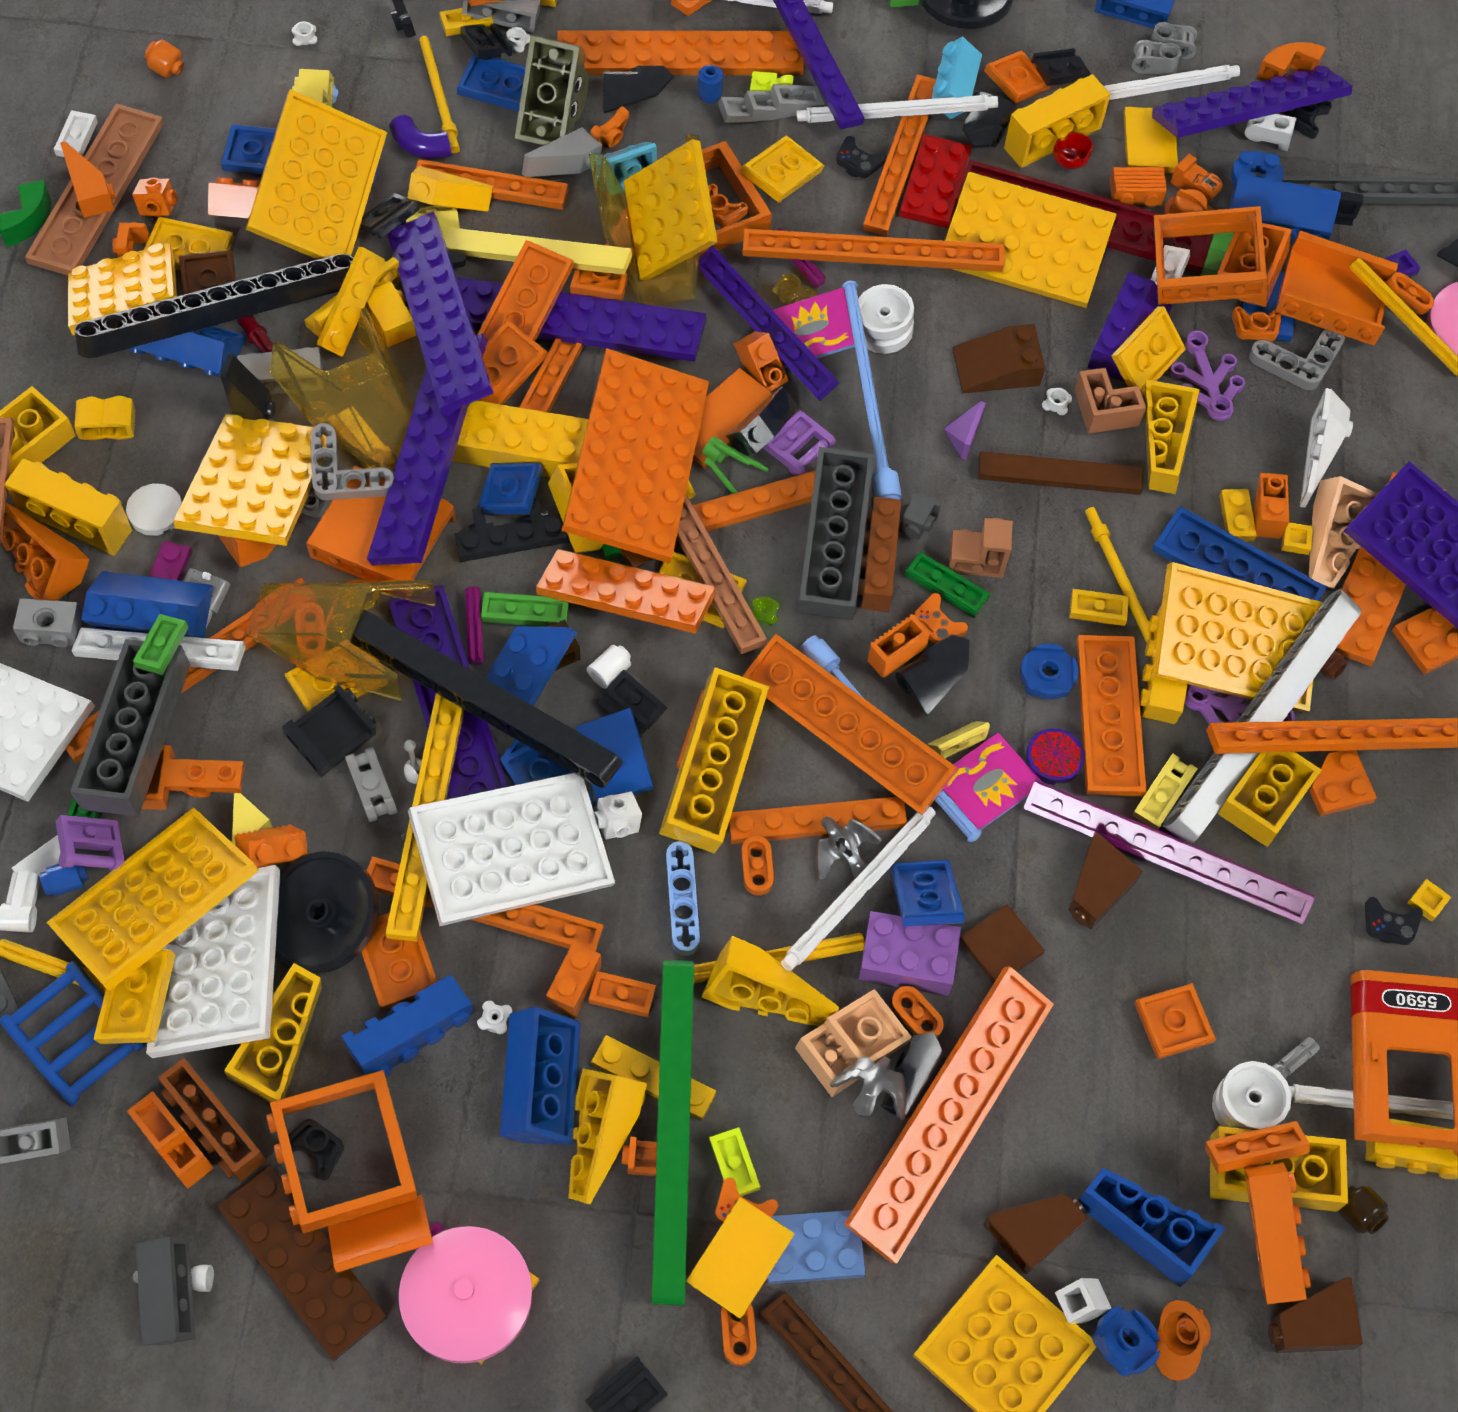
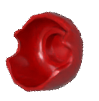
M1069 132L1064 140L1058 138L1052 155L1061 167L1068 170L1079 169L1089 162L1094 144L1084 134Z

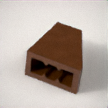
M1098 832L1093 836L1088 846L1068 909L1072 917L1079 924L1086 925L1090 929L1137 883L1143 872Z
M1062 1194L992 1213L987 1217L983 1225L1027 1275L1076 1232L1088 1218L1084 1215L1085 1209L1075 1198L1070 1199L1067 1194Z
M1345 1277L1307 1298V1300H1303L1271 1319L1272 1324H1269L1268 1328L1271 1344H1275L1276 1353L1356 1349L1363 1342L1352 1278Z

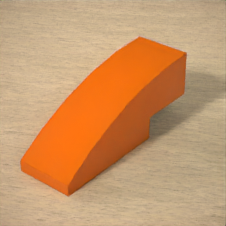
M154 1091L127 1110V1113L187 1189L214 1169Z

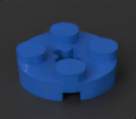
M1259 151L1241 152L1231 171L1233 184L1235 185L1239 174L1257 177L1254 172L1261 173V177L1258 178L1282 182L1284 171L1279 163L1280 158L1273 153L1267 154Z
M1040 644L1034 647L1032 651L1025 655L1020 667V677L1025 685L1026 692L1031 696L1043 699H1058L1068 696L1078 678L1079 670L1073 656L1071 658L1065 653L1066 649L1059 645ZM1048 666L1056 674L1047 676L1042 671H1045V668Z
M1118 1306L1110 1309L1100 1318L1096 1331L1093 1333V1342L1099 1348L1104 1358L1115 1367L1120 1375L1129 1376L1131 1374L1143 1373L1159 1358L1160 1350L1157 1352L1156 1342L1159 1340L1158 1333L1151 1321L1141 1312L1135 1309L1132 1312L1121 1310L1124 1307ZM1129 1336L1132 1339L1130 1345L1124 1341L1123 1337Z

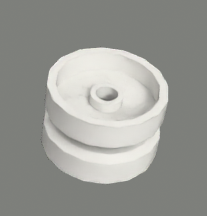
M882 284L864 291L858 301L867 349L875 353L888 354L904 348L912 339L914 330V305L912 298L905 290L895 285Z
M1256 1061L1240 1063L1230 1070L1217 1086L1213 1094L1212 1108L1215 1118L1221 1127L1249 1130L1263 1129L1276 1126L1285 1119L1291 1108V1092L1285 1078L1270 1065Z

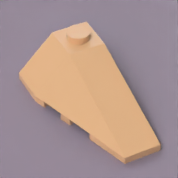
M1341 476L1320 480L1313 505L1312 550L1309 562V577L1329 589L1335 588L1350 565V558L1355 550L1361 547L1344 530L1378 493Z

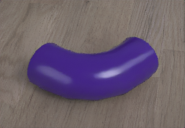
M407 115L395 117L390 122L389 128L392 136L399 147L411 155L424 159H441L452 156L449 139L445 131L439 133L422 132L417 129L413 119Z

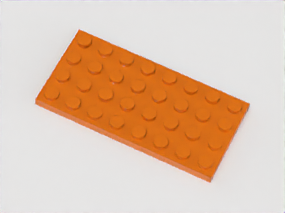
M606 348L561 531L670 563L673 557L709 381Z

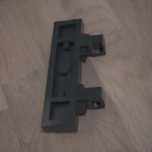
M538 497L534 499L530 516L523 517L524 521L494 526L493 522L486 523L483 507L472 509L475 524L468 525L469 531L454 533L460 562L569 543L567 532L561 531L563 521L560 514L549 516L548 511L541 512Z

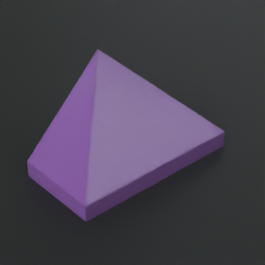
M980 401L944 428L962 459L966 460L982 420L985 402Z

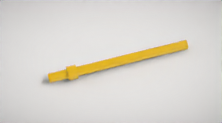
M422 36L419 42L443 124L441 130L446 132L451 152L455 154L460 151L457 140L458 131L456 124L452 122L429 38Z
M1090 507L1085 510V514L1092 527L1091 533L1094 540L1099 542L1123 595L1129 596L1128 605L1147 643L1149 639L1153 640V632L1148 631L1149 621L1109 539L1110 532L1106 524H1102L1095 507Z

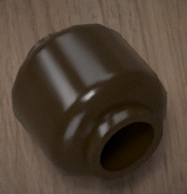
M1363 1185L1358 1188L1351 1186L1348 1188V1203L1339 1210L1341 1217L1358 1233L1369 1232L1374 1234L1379 1231L1389 1219L1387 1215L1388 1204L1369 1186Z

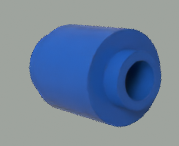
M714 65L704 66L698 72V94L706 103L718 101L722 95L723 72Z
M56 864L47 867L46 871L40 873L41 883L47 896L52 894L59 896L85 887L84 881L89 879L85 866L74 865L72 868H63Z

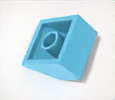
M642 142L598 157V175L610 196L625 192V179L657 161L656 144Z

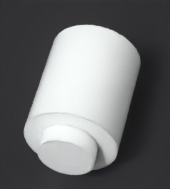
M611 645L587 667V672L596 684L607 689L623 670L626 671L631 666V655L623 646Z

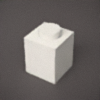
M1080 1278L1055 1292L1068 1323L1086 1324L1112 1309L1099 1279Z

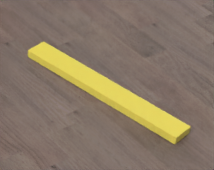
M440 226L447 249L470 257L515 262L523 244L528 240L572 259L575 263L573 269L625 275L633 255L631 248Z

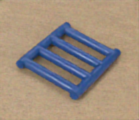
M74 960L66 966L67 971L15 1013L11 1016L6 1014L0 1018V1024L4 1027V1030L70 1107H73L80 1100L78 1096L132 1051L136 1050L138 1052L146 1046V1043H122L71 1086L68 1085L58 1072L96 1042L94 1035L97 1025L51 1063L40 1052L39 1048L93 1004H96L101 1010L105 994ZM73 981H76L86 992V995L29 1039L19 1025Z

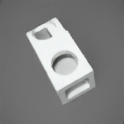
M1272 114L1248 120L1245 135L1249 140L1255 142L1266 141L1278 144V149L1288 152L1296 118Z

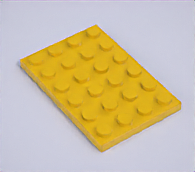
M290 89L245 230L315 259L337 254H348L351 256L387 132Z
M968 172L945 241L1004 244L1003 272L953 270L1087 308L1116 213Z
M225 414L174 518L175 529L287 546L312 488L311 430L314 427L266 419H243L239 415ZM322 434V448H327V434ZM322 457L318 460L317 464L319 466L322 465V462L325 457Z
M1174 562L1169 563L1166 569L1152 675L1253 700L1323 602ZM1313 680L1291 710L1301 713L1310 712Z
M193 807L125 860L121 866L107 874L46 923L109 992L259 870L243 852Z

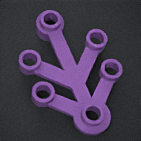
M1192 331L1188 334L1185 347L1190 354L1194 355L1201 375L1187 368L1182 362L1173 363L1169 374L1174 380H1182L1184 378L1207 390L1209 397L1199 392L1197 403L1206 407L1207 413L1212 419L1225 421L1233 414L1232 400L1236 394L1242 392L1245 386V379L1239 375L1232 376L1228 382L1227 390L1221 395L1218 387L1227 373L1235 369L1237 358L1232 354L1223 355L1219 367L1213 375L1205 353L1208 336L1202 331ZM1184 383L1181 385L1194 388L1191 384Z
M1193 685L1187 686L1185 705L1192 710L1200 711L1208 724L1225 723L1219 720L1212 708L1222 710L1229 722L1233 723L1237 722L1240 715L1248 707L1243 702L1249 699L1233 695L1221 698L1214 696L1219 693L1217 691ZM1192 696L1200 697L1201 701L1194 699ZM1292 710L1284 721H1295V714Z

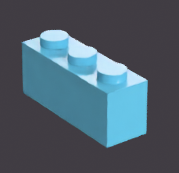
M962 36L954 42L947 43L942 51L943 55L938 67V75L933 86L931 99L960 98L972 96L982 54ZM961 111V112H956V113H944V114H945L948 118L953 119L954 117H956V116H958V115H960V114H962V113H964V112Z

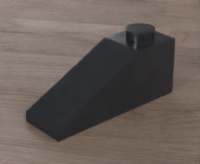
M227 354L220 377L232 415H239L243 419L269 420L273 418L276 404L272 402L270 391L233 354Z
M782 386L731 430L726 437L737 451L747 456L756 454L777 435L798 409V406Z

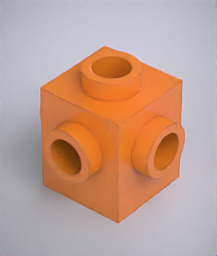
M155 177L140 179L132 194L140 216H170L174 205L177 204V192L172 188L170 179H158Z

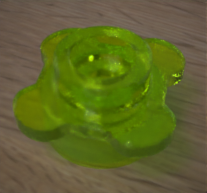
M770 597L755 598L752 601L754 606L752 613L757 622H767L769 625L776 624L778 621L776 612L780 608L779 602Z

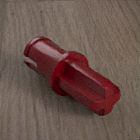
M253 315L237 319V323L247 334V340L254 344L260 353L276 351V347L267 336V330L259 325Z

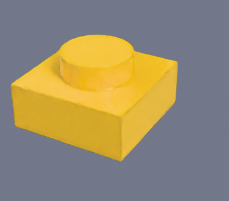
M1289 522L1282 535L1281 551L1309 555L1312 550L1313 526Z
M1426 879L1407 904L1412 908H1419L1423 916L1432 922L1451 899V896Z

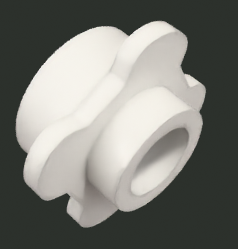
M305 21L297 23L292 28V33L294 34L293 44L296 46L315 44L317 42V37L315 36L316 27Z
M513 27L507 31L506 39L511 44L512 50H515L517 53L523 52L526 44L530 43V35L526 34L525 30L520 27Z
M1063 388L1048 389L1046 392L1047 399L1042 403L1043 409L1057 412L1059 415H1065L1068 411L1067 405L1072 401V396Z
M486 1001L482 1006L484 1010L482 1017L477 1021L478 1027L481 1030L487 1029L493 1033L504 1034L508 1029V1017L512 1013V1008L509 1005L500 1006L494 1004L493 1001ZM497 1015L498 1018L496 1020H493L492 1016Z

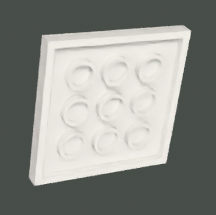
M0 663V790L29 802L95 708L93 702Z

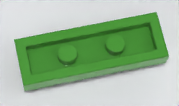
M484 592L481 620L485 623L544 627L551 622H559L564 619L567 622L569 602L545 596Z

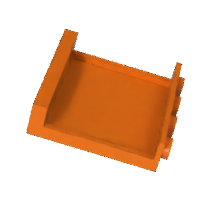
M1299 230L1289 251L1275 312H1281L1282 315L1374 346L1385 329V326L1381 325L1385 304L1353 273L1350 265L1360 258L1386 283V280L1396 273L1398 263Z
M354 466L352 470L362 468ZM385 478L380 479L379 486L385 485ZM351 479L346 486L350 489H357L361 486L362 482L358 479ZM366 479L367 486L370 487V479ZM386 496L333 500L306 542L310 558L402 596L414 592L413 580L448 521L452 523L456 521L454 505L441 498L422 563L371 565L367 560V556Z

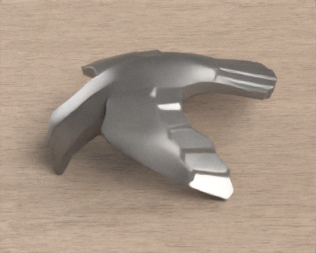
M826 816L821 820V825L827 831L829 837L820 839L817 843L815 855L817 880L821 881L824 879L828 872H830L831 864L839 858H843L848 862L855 879L868 865L861 855L859 846L863 842L879 844L882 840L873 830L854 819L850 820L845 827H841L833 818Z
M863 1056L846 1067L830 1083V1086L833 1088L845 1084L851 1079H859L864 1082L862 1091L853 1103V1110L858 1116L868 1117L871 1115L877 1096L884 1091L892 1097L899 1119L905 1120L906 1089L904 1076L902 1073L890 1070L891 1059L883 1056L875 1063L868 1057Z

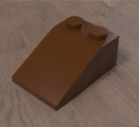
M1035 324L1008 326L953 347L962 393L1034 387L1041 384L1045 365Z

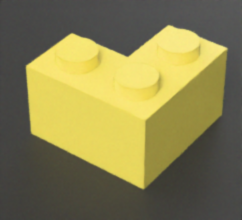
M299 69V77H295L292 90L332 107L334 77L329 70Z

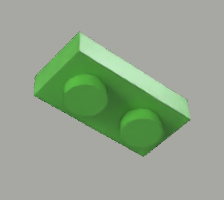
M159 614L133 660L135 667L163 675L189 628L187 622Z

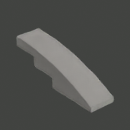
M773 84L770 91L747 90L744 98L721 97L718 105L724 123H739L796 116L797 110H807L810 107H824V102L818 86Z

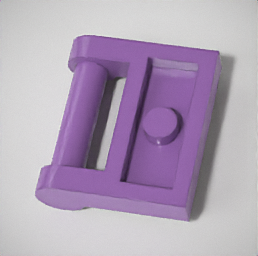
M800 410L786 422L777 435L764 446V449L784 464L793 476L803 474L805 468L817 458L819 447L832 448L836 444V440L832 434ZM813 437L819 440L800 459L797 460L793 457Z
M60 815L56 820L60 847V867L72 868L75 865L108 868L109 871H113L123 864L124 855L117 820ZM74 848L108 851L109 856L76 854Z

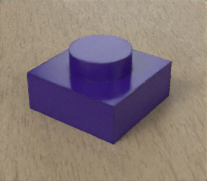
M1407 250L1385 258L1386 260L1398 263L1396 272H1401L1409 278L1417 275L1420 267Z

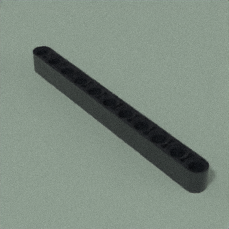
M337 254L82 321L74 328L77 352L84 358H96L339 292L353 257L348 254Z
M361 609L342 632L344 637L357 648L599 788H606L623 764L622 760L609 749L367 610Z

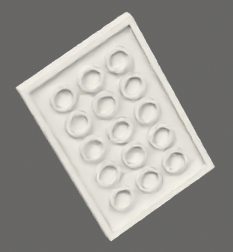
M574 773L410 807L408 810L440 926L611 887L615 884L584 779Z
M276 865L258 868L259 871L161 949H170L176 956L156 1041L147 1043L146 1054L151 1058L270 1038L280 869Z

